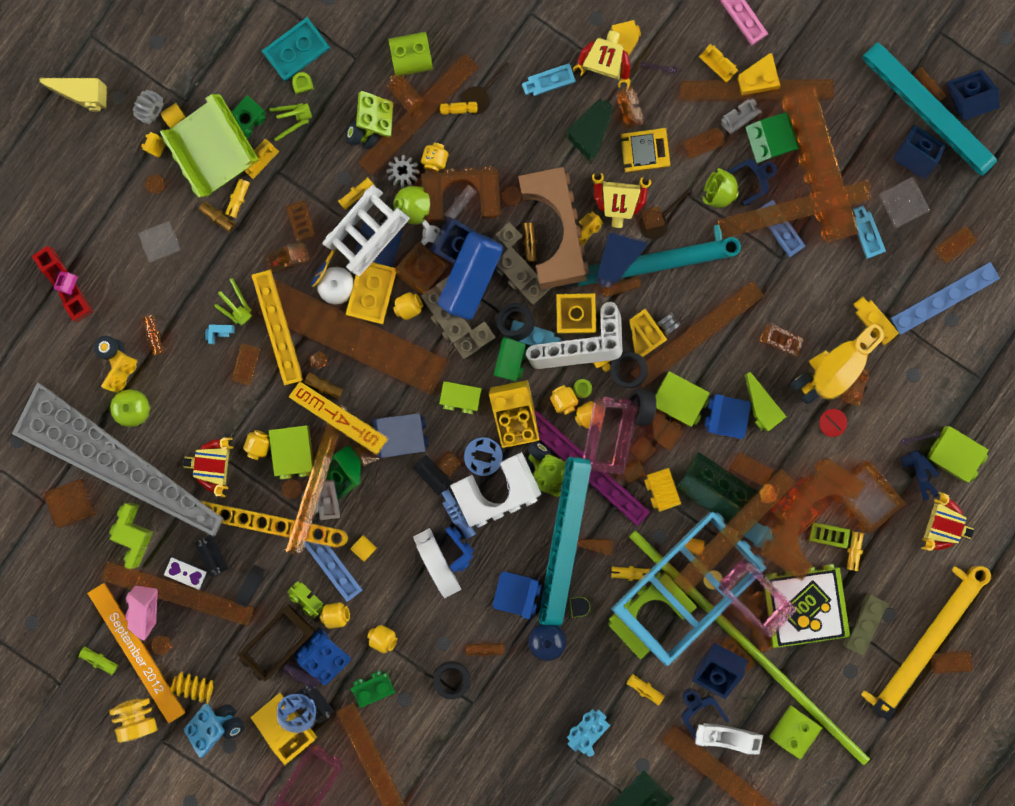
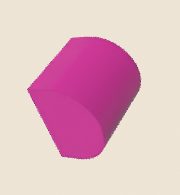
M60 271L54 289L71 295L78 277L71 273Z

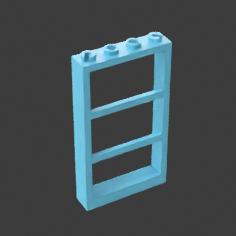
M709 512L611 608L666 666L689 646L766 569L763 565L764 560L758 554L754 555L750 551V545L737 537L738 533L731 526L727 527L723 523L724 518L718 512ZM709 521L754 567L730 592L684 546ZM678 551L724 597L699 623L654 576ZM648 581L694 627L669 652L623 606Z

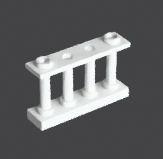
M373 185L364 192L362 198L337 227L327 235L322 243L331 250L337 248L347 257L350 263L346 267L359 277L410 219L398 208L392 211L379 198L383 192ZM373 204L388 217L382 226L366 213ZM360 219H363L375 231V234L369 241L354 228ZM348 233L363 246L357 255L352 253L341 242Z

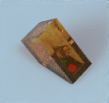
M304 242L286 245L264 256L268 270L271 269L272 274L310 261Z

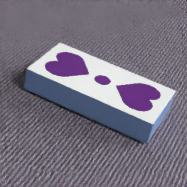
M171 557L164 575L200 590L207 571Z

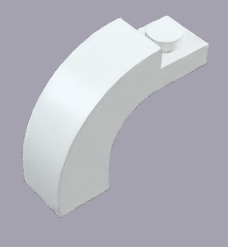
M429 528L413 536L417 549L442 596L446 598L460 591V585L444 558L431 529Z
M704 723V725H699L695 744L725 747L747 754H760L763 735L739 728Z

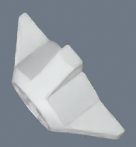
M425 220L422 223L424 229L421 242L423 245L428 242L434 243L440 232L437 226L429 225Z

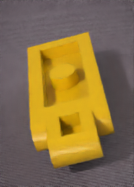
M861 297L854 303L858 310L856 311L857 316L867 327L876 324L882 328L884 338L880 343L883 346L899 334L871 300L867 301L864 297Z

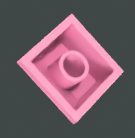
M134 586L131 592H128L126 603L129 604V609L126 612V621H128V629L139 639L145 640L156 624L158 589Z

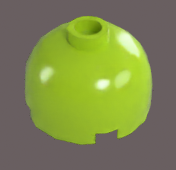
M718 168V172H713L705 184L704 191H707L706 197L703 196V202L715 208H724L737 199L739 194L736 178L731 173Z
M407 186L399 190L393 202L394 211L398 208L410 218L406 222L408 224L419 225L425 220L422 219L429 213L430 199L428 193H424L423 187Z
M128 389L115 395L111 401L110 410L114 420L121 426L135 427L144 423L148 418L150 405L143 393Z

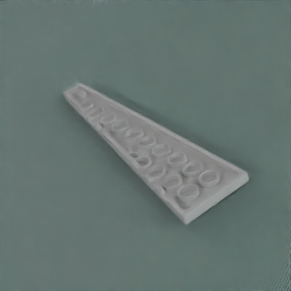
M37 382L16 424L13 435L212 536L216 535L224 518L55 393Z

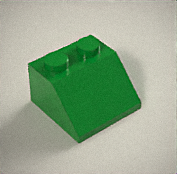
M788 112L757 121L745 127L757 163L771 161L800 149Z
M503 337L494 377L517 382V378L521 379L524 368L520 367L521 361L526 360L527 357L526 344Z

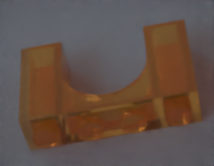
M493 166L482 167L483 170H475V168L470 167L456 172V169H445L443 173H437L436 170L425 171V174H421L424 193L429 195L430 210L428 215L424 216V220L427 222L444 221L443 195L450 185L457 182L470 183L478 190L481 199L482 218L501 217L498 169H494Z

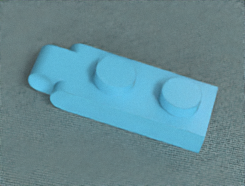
M570 63L530 76L528 77L529 81L522 83L525 95L533 93L534 96H538L573 84L576 81Z
M864 205L852 209L854 217L851 220L866 259L886 252L871 212H866Z
M513 320L510 331L520 329L525 323ZM534 326L532 333L527 338L517 342L532 346L561 342L562 339L555 337L554 332Z

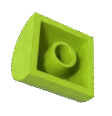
M426 32L389 38L396 77L433 70Z
M790 705L769 737L788 752L802 759L823 727Z

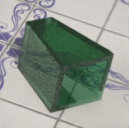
M601 98L567 129L565 136L591 164L596 159L613 115L612 105L607 100L603 101Z

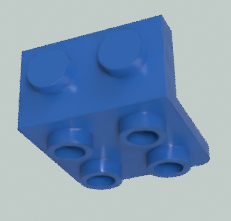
M714 394L713 398L710 397L708 409L711 410L709 417L707 416L705 420L706 432L743 439L746 433L751 403Z
M449 526L445 530L464 552L450 567L454 572L457 570L462 572L470 565L468 561L473 558L472 552L474 550L468 542L465 544L460 539L462 535L455 527L452 529Z
M505 571L501 572L493 608L522 615L523 618L530 619V615L535 614L537 604H534L535 596L539 597L541 585H538V579Z
M322 628L313 633L310 639L303 646H300L294 654L299 665L323 685H327L351 661L350 656L333 643Z

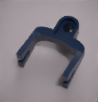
M748 159L727 171L733 174L747 166L754 171L759 179L761 192L743 201L744 206L768 193L769 186L766 180L773 177L777 172V167L773 162H766L758 166L755 161ZM771 167L773 171L768 174L765 169Z
M918 450L909 452L907 456H902L901 462L905 469L910 466L915 468L923 501L929 499L927 490L931 492L933 497L940 496L936 488L928 481L925 471H930L933 478L938 477L939 473L927 461L924 455L920 456Z
M688 688L686 689L687 691H683V700L688 708L682 713L681 718L695 739L697 738L696 732L690 725L689 720L701 708L714 705L725 722L729 721L713 696H706L701 699L697 692ZM692 694V699L687 698L688 695Z

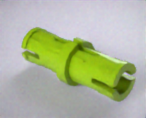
M84 646L78 656L92 664L94 668L98 667L111 676L118 668V664L108 660L101 653H95L86 646Z

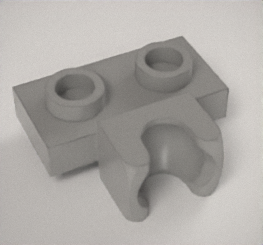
M334 479L315 481V490L302 493V500H310L312 503L306 505L304 513H316L319 511L320 520L340 518Z

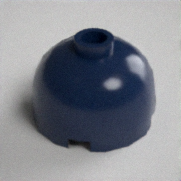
M539 624L535 626L528 639L529 649L532 654L543 661H552L560 657L565 651L567 643L562 628L554 625Z

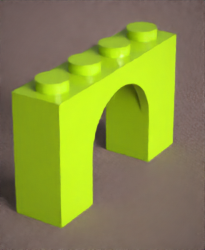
M658 572L655 575L657 580L689 613L697 608L665 572L662 574ZM652 583L648 587L643 586L637 592L638 596L634 600L629 599L623 605L636 619L637 613L644 603L651 600H661L667 603L682 620L685 619ZM615 613L609 618L610 622L608 625L640 660L650 652V649Z

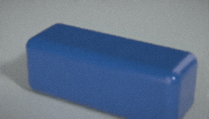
M470 232L464 241L442 291L438 305L453 316L467 320L472 319L503 252L502 245L490 237Z

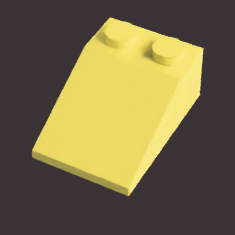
M40 78V83L49 90L89 109V111L99 112L101 109H106L107 86L98 78Z

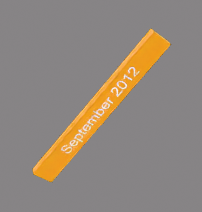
M106 583L88 592L87 594L168 724L185 714L186 711L176 695L170 694L171 687L141 639L128 629L126 615Z

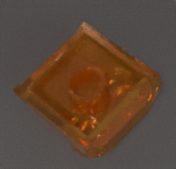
M419 241L396 267L395 272L401 280L416 292L425 295L449 264L443 262Z
M83 479L45 492L46 503L57 528L96 515L85 490Z

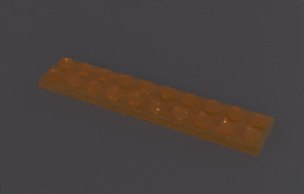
M274 279L289 329L431 395L433 394L447 364V359L359 318L348 316L346 312ZM260 309L258 313L261 316H263L262 309Z

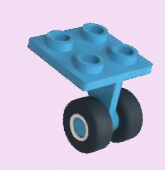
M204 704L184 728V732L199 758H203L222 735L227 739H232L244 731L245 724L241 718L233 717L236 710L231 705H224L213 713L209 704Z

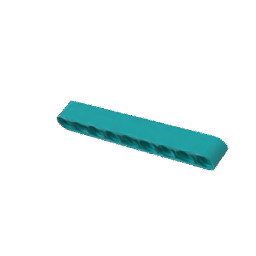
M875 43L862 56L866 64L978 174L984 176L997 163L995 156L881 44Z
M569 457L566 461L539 610V622L541 625L560 626L563 623L591 470V462L586 458Z

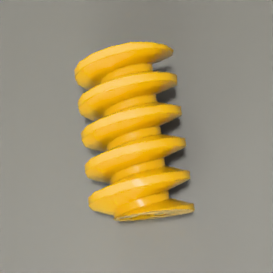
M181 671L173 680L170 694H174L177 690V696H181L184 692L185 698H189L191 695L192 700L195 701L199 696V702L202 703L206 699V703L209 704L213 692V680L206 684L203 677L198 682L197 675L191 680L190 673H188L186 678H183V671Z

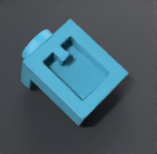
M209 325V329L205 331V339L208 340V344H215V333H218V337H229V334H235V326Z

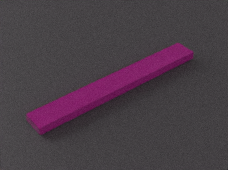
M535 410L539 439L564 461H567L569 457L589 459L591 470L588 483L638 526L650 511Z

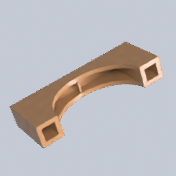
M564 167L518 176L523 200H536L547 204L558 214L564 227L563 240L556 254L545 263L536 265L541 290L586 281V274L589 273L587 262L583 263L582 256L585 255L584 245H579L578 238L582 236L580 226L576 227L575 220H578L576 208L572 209L571 202H574L572 190L568 191L567 185L571 184L569 173H565Z

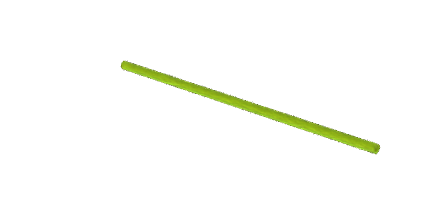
M636 530L629 536L656 564L663 558ZM669 562L661 568L707 614L714 608ZM722 614L715 619L749 655L862 765H865L870 760L850 738Z

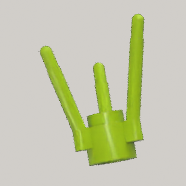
M308 103L269 109L270 112L294 110L277 115L278 119L295 115L297 120L301 119L300 122L275 137V141L283 138L300 126L309 123L308 119L312 118Z
M231 278L230 282L244 308L242 306L236 308L221 291L218 294L234 312L231 314L218 304H215V308L232 319L235 324L239 323L242 326L252 317L250 314L252 310L247 305L234 279Z

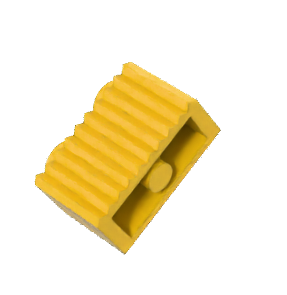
M669 468L646 475L647 479L644 480L647 491L651 490L653 497L650 500L654 509L657 508L660 512L681 505Z

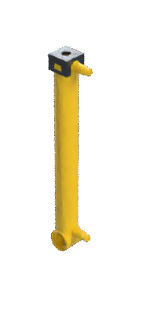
M974 565L968 569L967 573L956 566L952 568V572L963 581L879 697H874L866 691L861 693V696L871 703L869 705L871 709L886 720L890 719L896 711L894 708L981 588L990 581L991 573L987 568ZM981 570L983 576L980 580H976L975 574Z

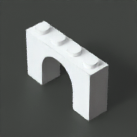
M522 452L500 463L510 485V493L504 503H492L485 499L473 475L450 485L469 527L474 525L477 528L487 524V520L490 518L497 520L503 517V512L509 510L512 513L521 509V504L526 503L528 506L537 502L536 498L541 495V492Z

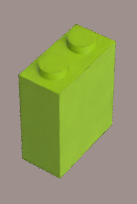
M668 371L655 394L656 409L692 427L693 424H698L702 416L699 413L702 407H707L710 393Z
M309 426L269 430L274 476H280V479L291 478V474L296 473L299 474V477L310 476V472L315 471Z
M945 426L926 459L964 483H970V481H974L977 477V469L980 464L983 465L986 462L989 450L954 428Z

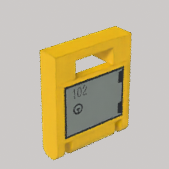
M666 128L621 134V139L629 138V141L621 142L624 165L632 164V167L625 168V173L671 167ZM664 139L666 157L658 158L656 141Z

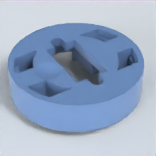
M476 438L465 448V465L476 475H490L498 470L502 462V450L490 438ZM483 440L481 445L476 446L477 441ZM490 442L495 445V450L490 447ZM476 450L493 454L492 457H495V461L487 463L475 460V456H472L471 453H476ZM472 463L477 467L476 471L471 468ZM490 467L489 472L483 473L484 469Z
M291 694L284 697L278 704L277 720L283 729L299 733L308 730L314 724L316 707L313 699L302 694ZM300 708L302 710L307 709L301 717H297L292 721H286L288 719L287 716Z

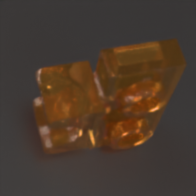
M751 585L726 608L727 611L749 628L762 614L757 606L764 599L760 591L750 595L753 591Z

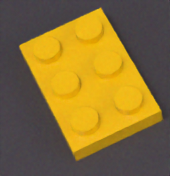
M372 262L360 277L356 275L346 315L383 325L397 268Z

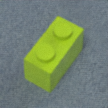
M444 381L439 404L443 405V409L454 411L455 407L462 408L463 413L473 414V411H478L482 388Z

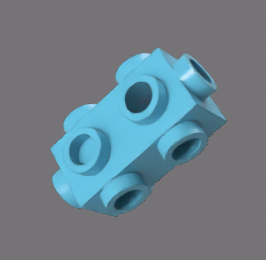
M592 709L590 712L585 713L583 720L578 726L570 730V734L567 737L569 740L568 745L575 752L579 749L583 754L587 753V756H593L595 753L592 745L610 726L605 721L607 717L599 709L596 712Z

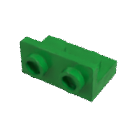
M379 670L370 674L371 678L367 680L360 678L353 682L354 685L351 686L350 690L354 693L360 708L396 692L387 671L382 673Z

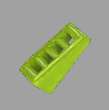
M812 522L809 541L847 549L851 529ZM817 527L821 528L819 539L816 538ZM825 529H829L827 540H823ZM833 530L836 531L835 542L831 541ZM844 532L843 542L840 543V533Z

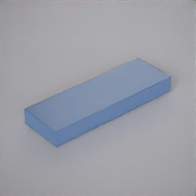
M771 200L756 211L789 258L805 247V244L774 200Z

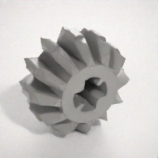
M142 91L140 96H137L136 102H134L133 116L144 123L150 124L155 122L162 111L161 109L164 105L163 98L154 91Z
M402 155L401 161L394 157L396 164L389 162V166L393 169H387V173L392 174L388 177L389 181L395 179L394 186L401 182V188L405 187V182H407L408 186H412L410 180L416 182L417 178L413 175L419 174V170L415 169L418 164H411L413 160L411 157L405 161V155ZM404 168H407V174H402L400 176L399 169L403 170Z

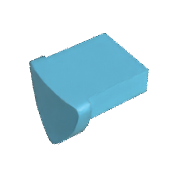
M751 517L740 531V534L753 542L755 547H766L772 542L771 529L768 526L764 527Z

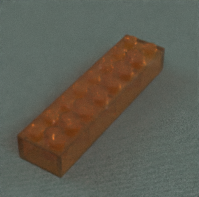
M814 85L792 90L783 97L782 107L785 112L789 113L800 147L798 149L800 153L799 162L805 169L806 174H804L806 184L811 189V201L816 205L817 211H815V214L823 228L821 229L822 237L828 244L858 234L859 232Z

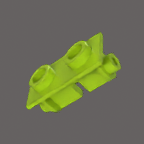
M297 581L293 585L295 589L291 587L287 592L289 598L295 604L298 603L308 617L315 619L319 615L316 611L319 613L323 611V603L315 595L308 599L307 596L311 591L303 583Z

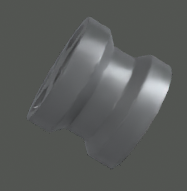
M670 313L657 323L659 327L663 328L665 336L681 325L679 321L674 319L673 313Z

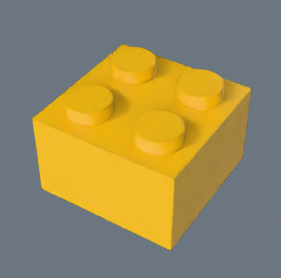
M595 294L556 295L557 334L596 333Z

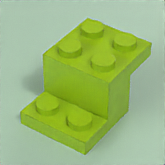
M133 502L120 506L117 513L119 519L116 524L112 525L109 533L111 534L110 540L131 548V551L128 550L124 557L126 562L124 567L129 569L140 566L154 532L133 523L140 506Z

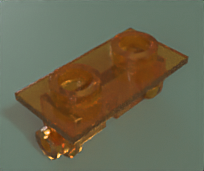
M392 75L390 77V84L387 87L409 114L424 103V100L403 75Z
M625 87L617 92V100L621 106L623 120L627 128L630 129L635 125L644 124L641 107L634 108L633 106L639 104L636 90H633V87L629 89Z
M716 127L683 141L689 158L692 159L725 145L722 131H719V128Z
M864 368L852 386L843 392L842 398L844 403L860 405V401L863 399L865 383L868 381L869 369Z

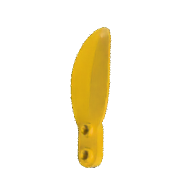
M876 324L868 326L855 340L845 342L836 347L821 361L814 377L816 390L821 396L826 399L835 398L845 392L856 381L865 367L868 354L884 338V332L880 326Z

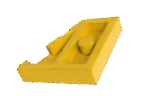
M772 53L739 74L738 82L742 95L780 89V82Z
M646 308L630 319L635 353L642 357L668 340Z

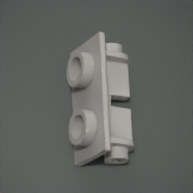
M753 98L747 99L738 106L739 112L733 109L724 115L723 119H721V125L731 134L761 114L762 111L755 106L757 103Z

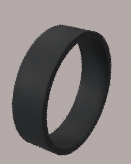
M257 565L251 568L235 600L236 604L244 608L249 605L261 583L265 569Z

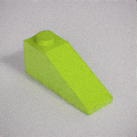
M748 372L745 374L753 414L756 419L755 424L761 431H770L785 419L786 415L752 373Z

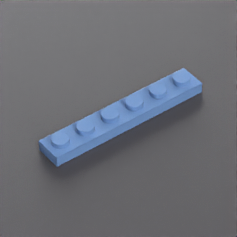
M989 262L890 318V321L899 332L898 335H901L999 280L1000 277L992 263Z

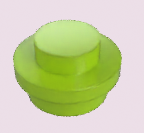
M580 379L575 382L573 391L577 397L586 398L592 392V385L588 380Z

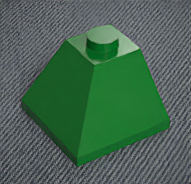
M348 445L318 467L316 472L323 481L335 480L337 499L340 500L360 484L361 460L352 447Z

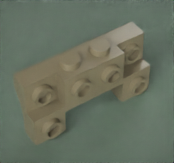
M509 222L492 238L503 247V252L495 270L501 277L505 275L509 279L507 283L514 291L518 289L532 305H535L551 288L541 290L538 274L512 248L522 238V235Z
M448 276L421 297L432 312L433 316L431 319L435 325H441L444 332H442V335L446 341H452L465 360L496 337L485 322L472 330L465 319L449 314L438 305L439 298L449 278Z

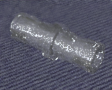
M467 185L459 197L454 198L455 202L444 215L447 218L452 217L455 219L463 209L467 208V204L477 191L470 185Z

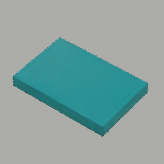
M306 17L264 48L262 52L284 82H286L331 48L309 18Z

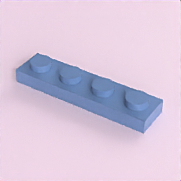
M317 529L315 537L320 540L323 536ZM301 540L347 602L363 591L330 546Z

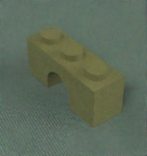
M866 593L858 610L860 611L858 620L854 627L849 629L850 637H846L842 645L864 656L889 603Z

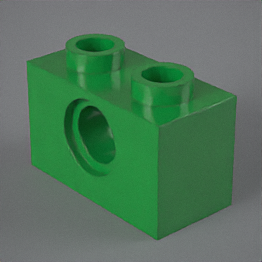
M248 95L231 112L246 139L253 133L252 129L256 125L259 126L266 119L265 115L267 114ZM243 116H250V121L247 124L241 123Z

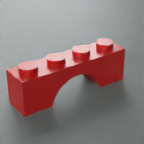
M46 246L32 255L41 272L53 286H55L60 271L68 272L54 248ZM76 283L71 295L57 291L62 300V305L72 321L80 322L94 313Z

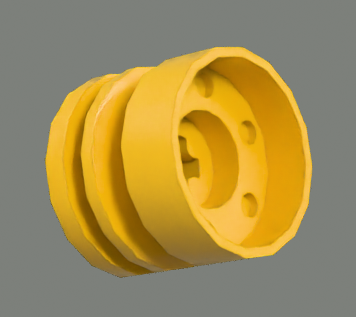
M149 698L128 700L109 710L110 715H120L113 718L112 723L122 722V726L115 729L118 742L136 739L158 730L154 717L145 718V714L152 711V707L142 708V706L150 703Z

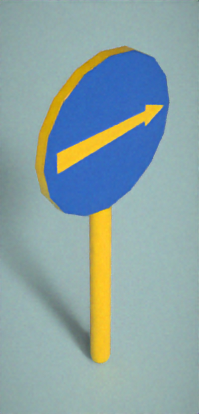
M337 248L330 252L326 262L322 264L311 283L312 287L322 278Z

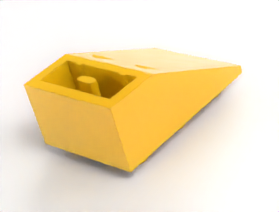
M528 380L491 387L489 397L502 448L540 441Z
M280 692L250 718L273 752L286 765L310 745L317 736L311 728L303 732L293 733L280 726L277 720V707L284 698ZM295 711L287 716L288 719L286 721H292L301 716Z

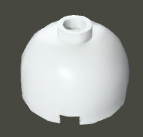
M330 267L326 269L322 278L317 283L318 293L329 304H344L350 299L354 278L345 268Z

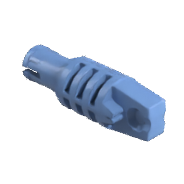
M449 489L443 491L442 494L446 502L442 504L452 522L459 526L465 540L475 535L476 533L472 527H469L456 497L452 496Z

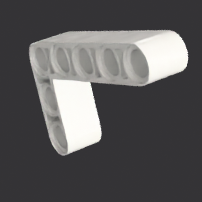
M607 302L602 305L601 337L530 346L526 351V356L531 366L535 369H544L618 359L622 355V324L618 307L613 302Z

